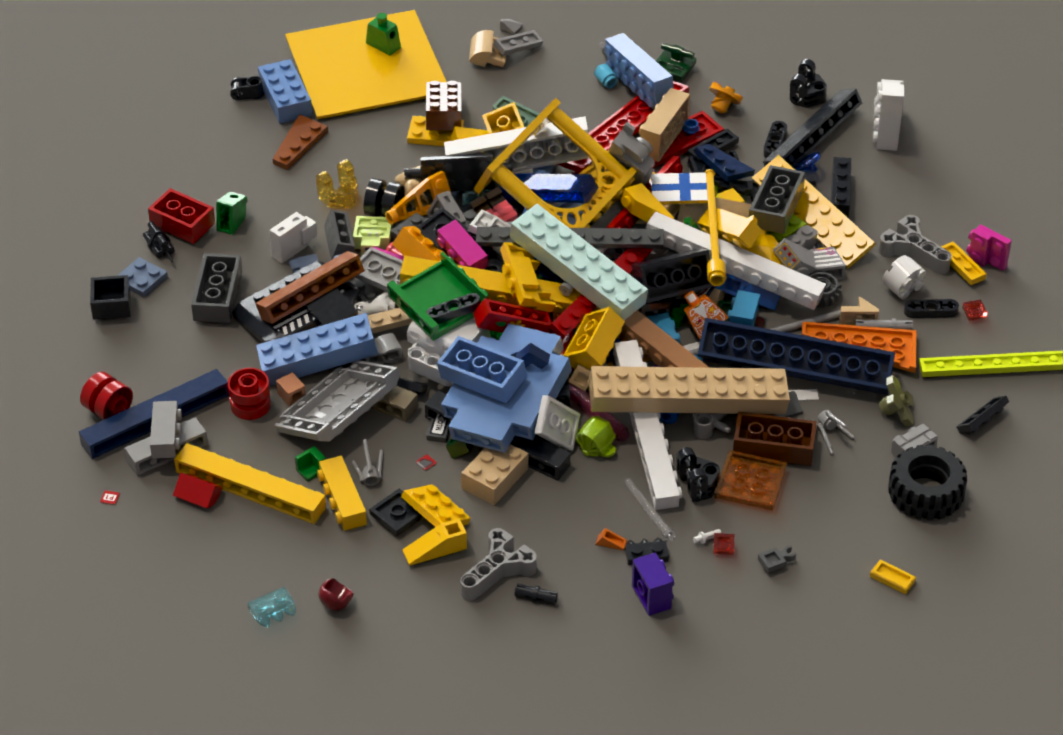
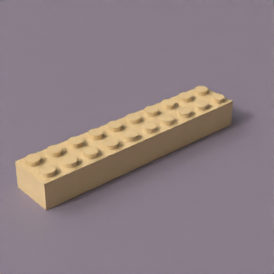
M591 366L589 376L591 412L729 414L747 412L755 414H786L790 401L785 369Z

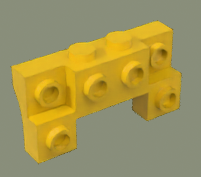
M504 242L500 249L505 263L502 267V273L505 275L507 287L510 289L512 297H517L520 306H531L537 310L552 312L556 303L549 301L552 294L551 291L537 290L539 282L534 270H537L540 261L534 260V256L524 248L518 247L511 242Z

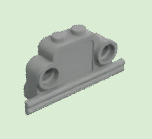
M626 122L622 131L612 142L609 153L628 170L631 167L637 170L633 176L635 180L630 186L640 183L646 186L654 172L653 166L655 161L649 156L653 151V147L644 138L633 137L635 127Z

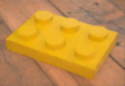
M412 116L407 143L445 146L444 142L450 141L453 130H426V117ZM461 120V127H464V120Z
M432 484L404 490L401 497L435 527L459 518L463 526L468 525L471 517Z

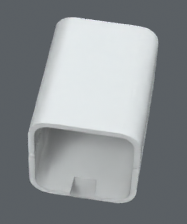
M473 317L433 341L412 321L407 331V342L413 344L408 349L409 369L444 386L453 385L452 382L440 377L437 366L439 359L457 336L477 343L481 336L490 338V330L477 328L475 318Z

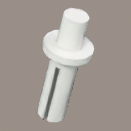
M720 529L707 533L699 532L698 536L693 537L694 543L701 542L704 544L706 540L721 536L722 533Z

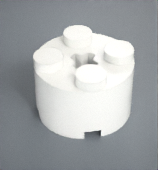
M903 255L891 264L893 268L890 272L886 270L882 282L899 298L905 300L910 292L921 289L923 286L921 281L926 271L912 258Z

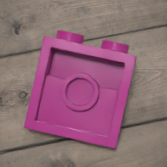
M981 224L976 229L971 230L968 236L971 243L966 249L969 257L983 267L988 263L1004 271L1008 265L1012 240Z

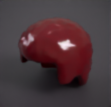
M334 578L326 580L318 592L320 602L326 608L333 611L345 608L354 595L353 591Z

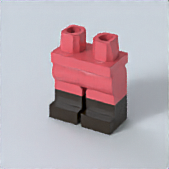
M499 187L486 193L485 197L481 196L469 204V210L473 209L477 214L482 209L505 222H512L518 218L517 212L504 198Z

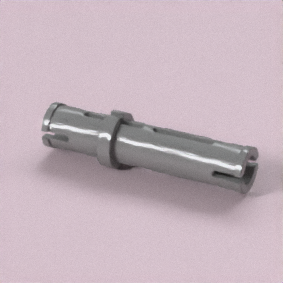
M892 318V320H855V326L913 330V320H896V318Z

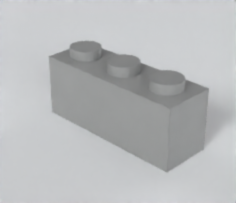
M177 401L153 402L150 437L152 459L176 458V450L180 449V438H177V435H181V424L178 421H182V410L178 409Z

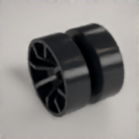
M372 178L367 185L364 196V214L379 217L382 213V217H385V212L389 211L404 197V185L396 182H389L387 185L385 180Z

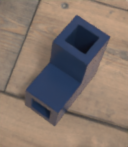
M530 343L516 354V358L524 360L525 368L532 363L542 369L549 364L550 354Z

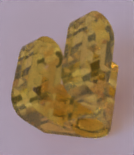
M344 159L337 164L340 184L337 190L333 189V181L327 171H322L316 175L318 196L330 208H351L355 206L357 201L358 184L357 178L354 175V168L348 159Z

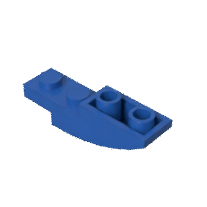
M726 273L724 284L715 287L734 296L737 295L738 290L760 294L759 305L776 310L780 295Z

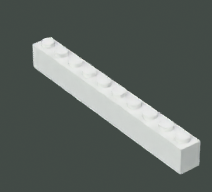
M655 211L648 221L646 229H664L663 246L679 253L698 248L708 249L710 260H712L710 234ZM718 238L719 259L725 262L726 273L815 310L822 298L826 286L825 283Z
M637 340L614 343L613 356L616 366L647 367L646 362L642 361L643 350L642 347L638 346ZM629 412L654 509L661 510L679 507L682 490L681 487H677V472L672 469L673 458L672 455L668 454L669 444L668 440L664 439L663 436L665 431L663 423L659 422L660 413Z

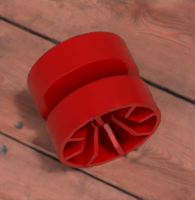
M243 368L235 371L229 377L230 408L235 416L245 420H254L268 413L271 408L269 379L266 373L257 368Z
M98 372L92 375L84 384L80 394L81 405L103 420L129 409L133 400L131 388L117 381V379L106 372Z

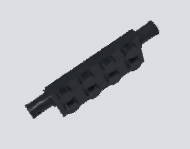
M493 153L421 157L420 168H404L405 180L421 179L423 181L427 177L443 171L445 172L451 192L474 190L486 168L494 161ZM512 162L504 163L503 165L513 173ZM492 179L483 190L495 189V180ZM427 189L424 193H431L430 189Z

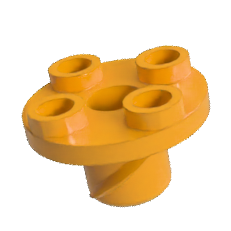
M713 82L709 88L716 95L711 102V107L718 113L724 114L728 112L727 109L730 103L740 105L743 97L734 93L735 90L731 87L726 86L723 88L720 84Z

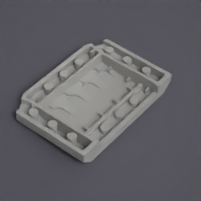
M359 360L351 362L352 366L346 369L341 366L280 415L281 422L279 424L275 423L274 426L277 432L329 442L335 436L341 434L347 426L356 422L359 416L369 411L371 406L382 400L389 391L397 386L400 376L398 368Z

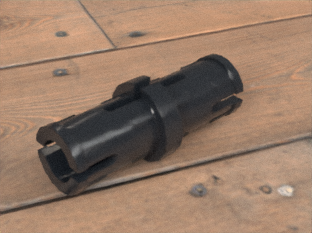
M517 583L514 594L516 597L527 598L535 603L539 601L556 605L558 592L541 589L540 586L530 587Z

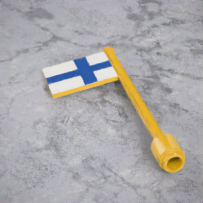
M708 169L704 173L652 174V194L661 204L708 203L712 260L707 263V279L713 286L723 285L726 280V265L723 260L719 259L714 191L715 172Z

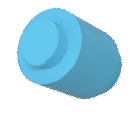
M601 64L596 67L594 75L599 82L608 89L613 88L618 82L617 75L607 64Z

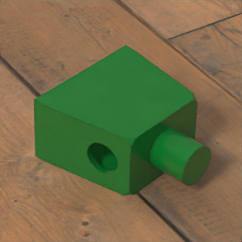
M377 14V17L368 23L366 43L389 56L401 48L397 25L387 20V14Z
M228 192L216 201L217 231L231 235L236 232L246 217V203L248 199L245 195Z

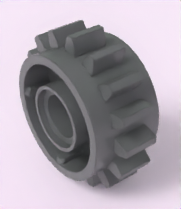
M816 272L809 275V277L826 284L822 298L816 307H829L835 301H839L842 285L838 284V279L825 272Z

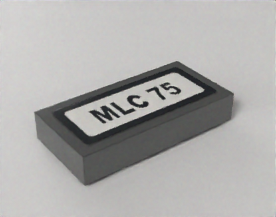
M436 413L434 419H431L426 439L446 443L449 434L448 426L451 419L447 418L444 422H441L438 419L440 414Z

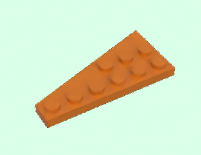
M802 322L803 336L895 352L893 367L912 373L916 372V330Z

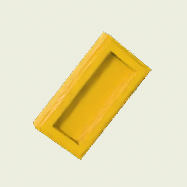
M881 559L871 570L869 576L905 595L916 582L915 576Z

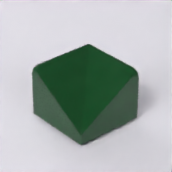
M450 439L446 445L451 458L466 454L473 447V444Z

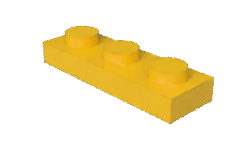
M954 241L941 246L952 255L950 265L970 285L986 279L987 273Z

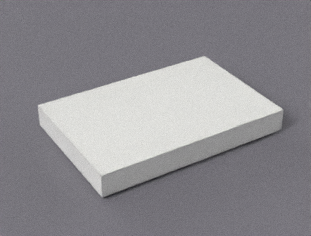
M542 395L535 434L566 451H573L580 413L548 395Z

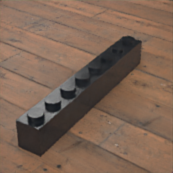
M844 89L835 94L763 161L764 166L779 155L794 168L862 104L857 89Z
M437 390L425 404L426 419H434L436 413L440 414L438 419L441 422L447 419V417H444L441 406L447 394ZM515 435L510 443L528 453L529 468L558 481L570 467V452L536 436L531 440Z

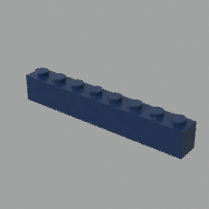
M218 369L207 372L79 431L81 446L91 459H94L150 433L153 402L177 401L178 409L182 410V417L228 397V381Z

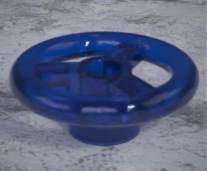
M814 152L806 156L794 169L797 171L812 169L813 173L816 172L818 168L815 163L820 159L821 153Z

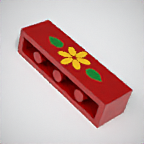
M484 298L473 312L477 328L503 333L508 323L546 333L551 329L549 326L552 322L549 313L537 309Z

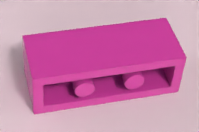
M456 219L437 230L439 246L445 248L449 257L455 260L458 265L478 269L488 267V255Z

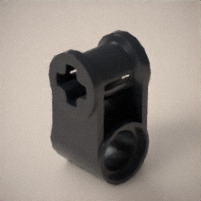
M259 76L236 77L231 81L232 89L230 95L235 100L259 99L264 95L262 79Z

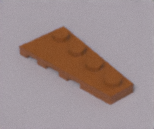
M299 114L274 155L273 164L288 170L328 132V126Z

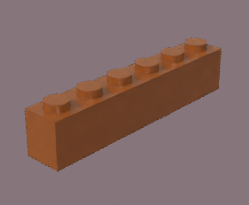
M346 251L255 304L261 319L273 324L365 270L359 255Z

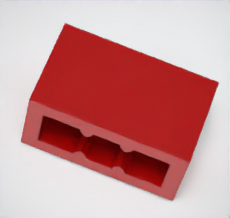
M180 473L173 496L205 508H210L218 500L223 487L190 474Z

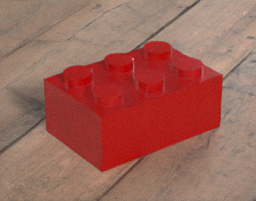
M171 188L148 208L149 221H153L163 231L192 244L215 224L214 207Z

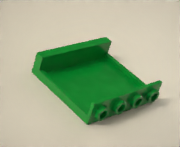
M443 251L440 253V262L404 283L398 285L394 280L387 283L388 297L433 341L470 320L474 315L472 312L437 324L426 313L430 307L470 293L478 294L481 302L484 298L489 299L487 291L482 290L476 281L470 278L464 269L459 268L454 260ZM458 307L451 308L450 311H454Z

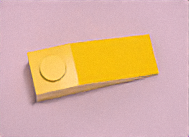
M642 183L624 189L620 202L631 214L646 222L650 220L655 211L674 219Z

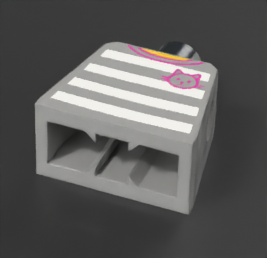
M821 243L815 244L810 251L814 252L816 269L810 274L825 272L833 275L838 280L844 279L846 265L834 247H823Z

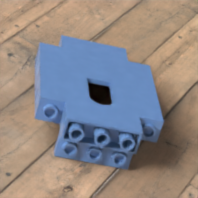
M509 323L499 340L481 336L477 343L516 357L519 351L532 343L550 354L549 364L542 369L532 363L526 367L527 377L507 403L453 383L441 403L444 417L452 419L448 426L452 439L503 453L506 452L515 435L531 440L534 439L542 395H548L556 399L572 371L569 358L561 355L564 349L561 336Z

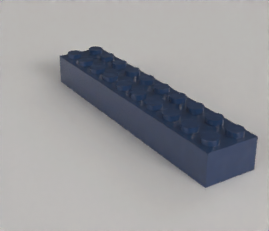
M705 318L698 349V356L707 362L739 368L745 364L751 368L785 369L786 376L885 395H888L889 391L886 386V378L892 376L895 352L710 318Z

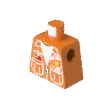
M691 291L684 297L689 303V306L684 311L699 339H701L705 318L721 321L729 318L706 294L698 298L695 292Z

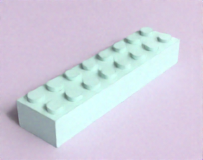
M539 204L534 205L511 223L510 238L600 309L610 307L623 320H626L646 304L648 289Z

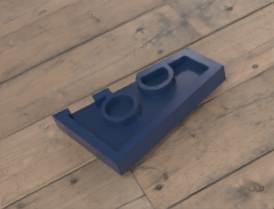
M710 144L695 148L694 153L726 182L754 176L755 170Z

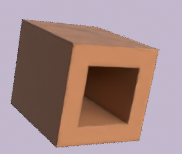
M293 372L276 380L277 394L289 407L306 394L305 385Z

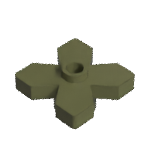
M894 375L887 377L886 386L891 395L884 397L879 402L882 413L884 415L889 414L890 416L898 413L901 422L906 427L914 425V417L909 408L913 406V396L908 391H902L900 382Z

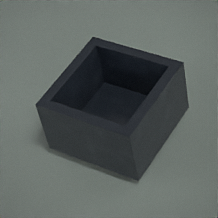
M128 275L91 278L90 306L93 320L131 317V290Z

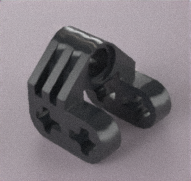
M803 59L798 67V74L794 75L790 81L791 103L805 108L824 103L827 96V84L819 74L815 73V63L810 59Z
M685 447L678 451L676 456L677 472L682 480L687 481L688 494L692 501L698 502L712 498L720 483L719 465L715 462L696 457L693 449L690 447Z

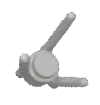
M824 410L819 414L818 421L820 423L817 427L821 430L830 455H833L834 452L825 429L832 430L837 426L849 438L854 439V436L846 429V424L834 416L830 410Z
M364 439L363 444L367 466L361 472L355 461H352V465L360 478V483L374 486L382 480L383 450L379 451L378 466L375 468V466L371 465L367 440Z

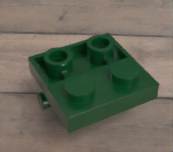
M663 43L661 49L664 51L656 62L673 76V80L682 82L696 64L697 58L694 57L695 53L687 51L684 47L678 45L672 46Z

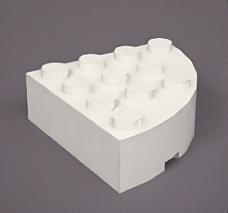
M881 79V82H877L873 131L876 132L873 133V142H876V149L897 151L904 101L903 81Z

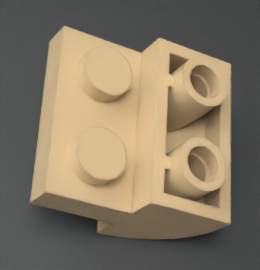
M483 30L477 32L472 37L469 55L470 63L485 67L487 63L504 67L506 55L503 56L494 46L495 39H499L493 37L494 31Z

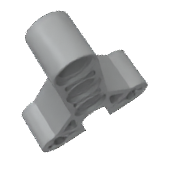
M905 216L898 221L896 232L889 228L880 236L879 254L882 256L906 255L938 274L949 272L951 253L922 236L919 228L920 219L917 216Z
M501 528L492 529L488 535L490 554L461 577L462 598L467 601L477 599L503 577L516 575L529 577L534 575L537 571L536 553L525 544L515 552H512L514 550V537Z

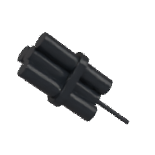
M150 221L147 224L149 227L148 231L143 233V237L148 243V248L154 252L157 258L162 257L163 253H166L171 261L174 262L169 253L171 254L175 251L170 243L169 236L160 227H157L153 221Z

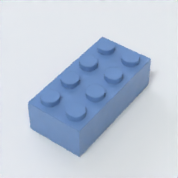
M291 59L258 67V75L262 79L264 94L279 124L294 121L299 114L305 117L312 116L311 99Z
M457 336L437 362L442 379L504 403L509 401L527 377L524 360Z

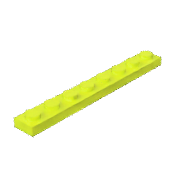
M1063 351L919 358V367L922 377L1063 370Z

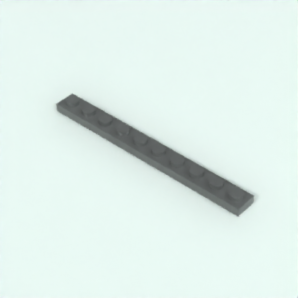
M477 227L476 243L479 246L502 247L504 242H511L521 247L510 238L511 227ZM570 228L594 248L663 249L664 229Z

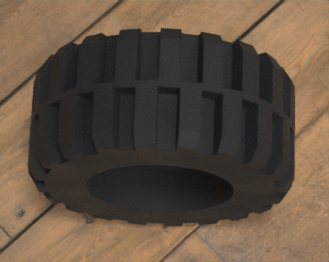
M917 445L916 448L910 447L905 452L902 451L893 460L888 492L892 502L896 504L898 509L904 510L905 514L916 516V519H942L945 515L949 516L960 508L965 496L967 470L962 465L963 462L958 457L955 458V454L951 451L947 452L945 448L940 446L936 448L934 445ZM928 478L939 482L941 485L924 486L914 480Z

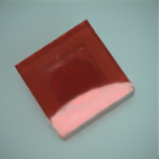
M981 299L963 302L962 308L969 321L987 317V310Z
M714 533L713 554L734 555L735 534Z

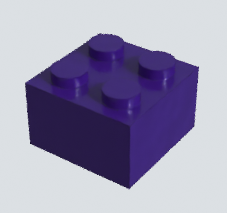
M656 552L633 559L632 588L648 616L671 609L672 600L674 599L672 588L675 583L673 576L667 573L664 561L659 559Z

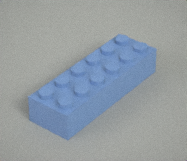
M624 33L605 39L606 64L617 75V78L654 110L656 104L661 102L663 95L670 88L674 89L673 76Z
M367 313L256 345L261 369L268 376L269 386L276 385V380L292 372L299 378L378 355Z

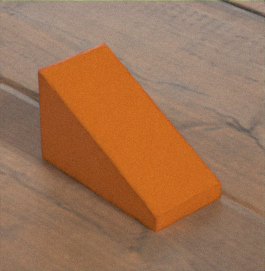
M605 528L598 535L595 545L624 550L627 540Z

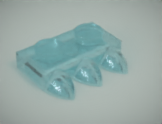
M285 586L247 603L248 609L256 621L264 627H269V617L281 622L283 619L282 611L291 616H294L296 612L294 599Z

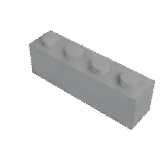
M196 417L181 423V435H177V438H180V449L176 450V456L186 443L200 448L208 445L206 431ZM150 437L125 447L126 461L137 476L174 460V458L152 459Z

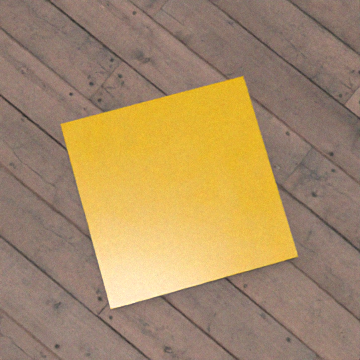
M415 10L387 15V20L397 25L401 48L390 56L366 43L368 23L376 17L285 34L317 119L426 99V82H447Z

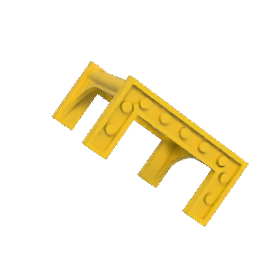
M555 98L486 168L474 190L479 194L494 179L527 210L539 204L568 228H590L589 223L591 221L596 222L602 214L600 212L603 209L607 210L613 204L614 199L618 201L622 197L624 189L630 187L634 182L635 178L633 176L637 170L633 167L629 170L625 168L558 107L561 102ZM549 121L575 143L591 159L597 174L596 190L591 199L581 206L559 208L546 203L503 165L532 134L536 136ZM606 176L611 177L613 184H605L602 178ZM601 188L607 189L603 193L600 191ZM579 211H583V212H584V213L581 215V220H580V215L578 214ZM557 213L563 214L562 219H560L561 216L557 215ZM569 213L575 216L576 222L574 225L570 224L567 220Z

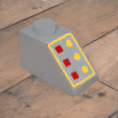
M784 238L773 249V252L787 268L806 276L816 269L814 252Z

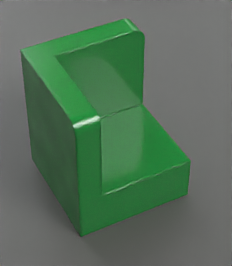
M313 446L295 457L296 471L306 481H310L317 477L319 461L326 460V457Z

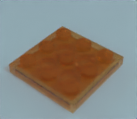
M729 450L714 498L773 511L787 463Z

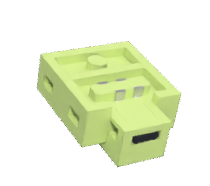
M356 216L353 232L354 249H361V256L373 246L385 250L391 243L390 230L393 229V225L389 224L386 217Z

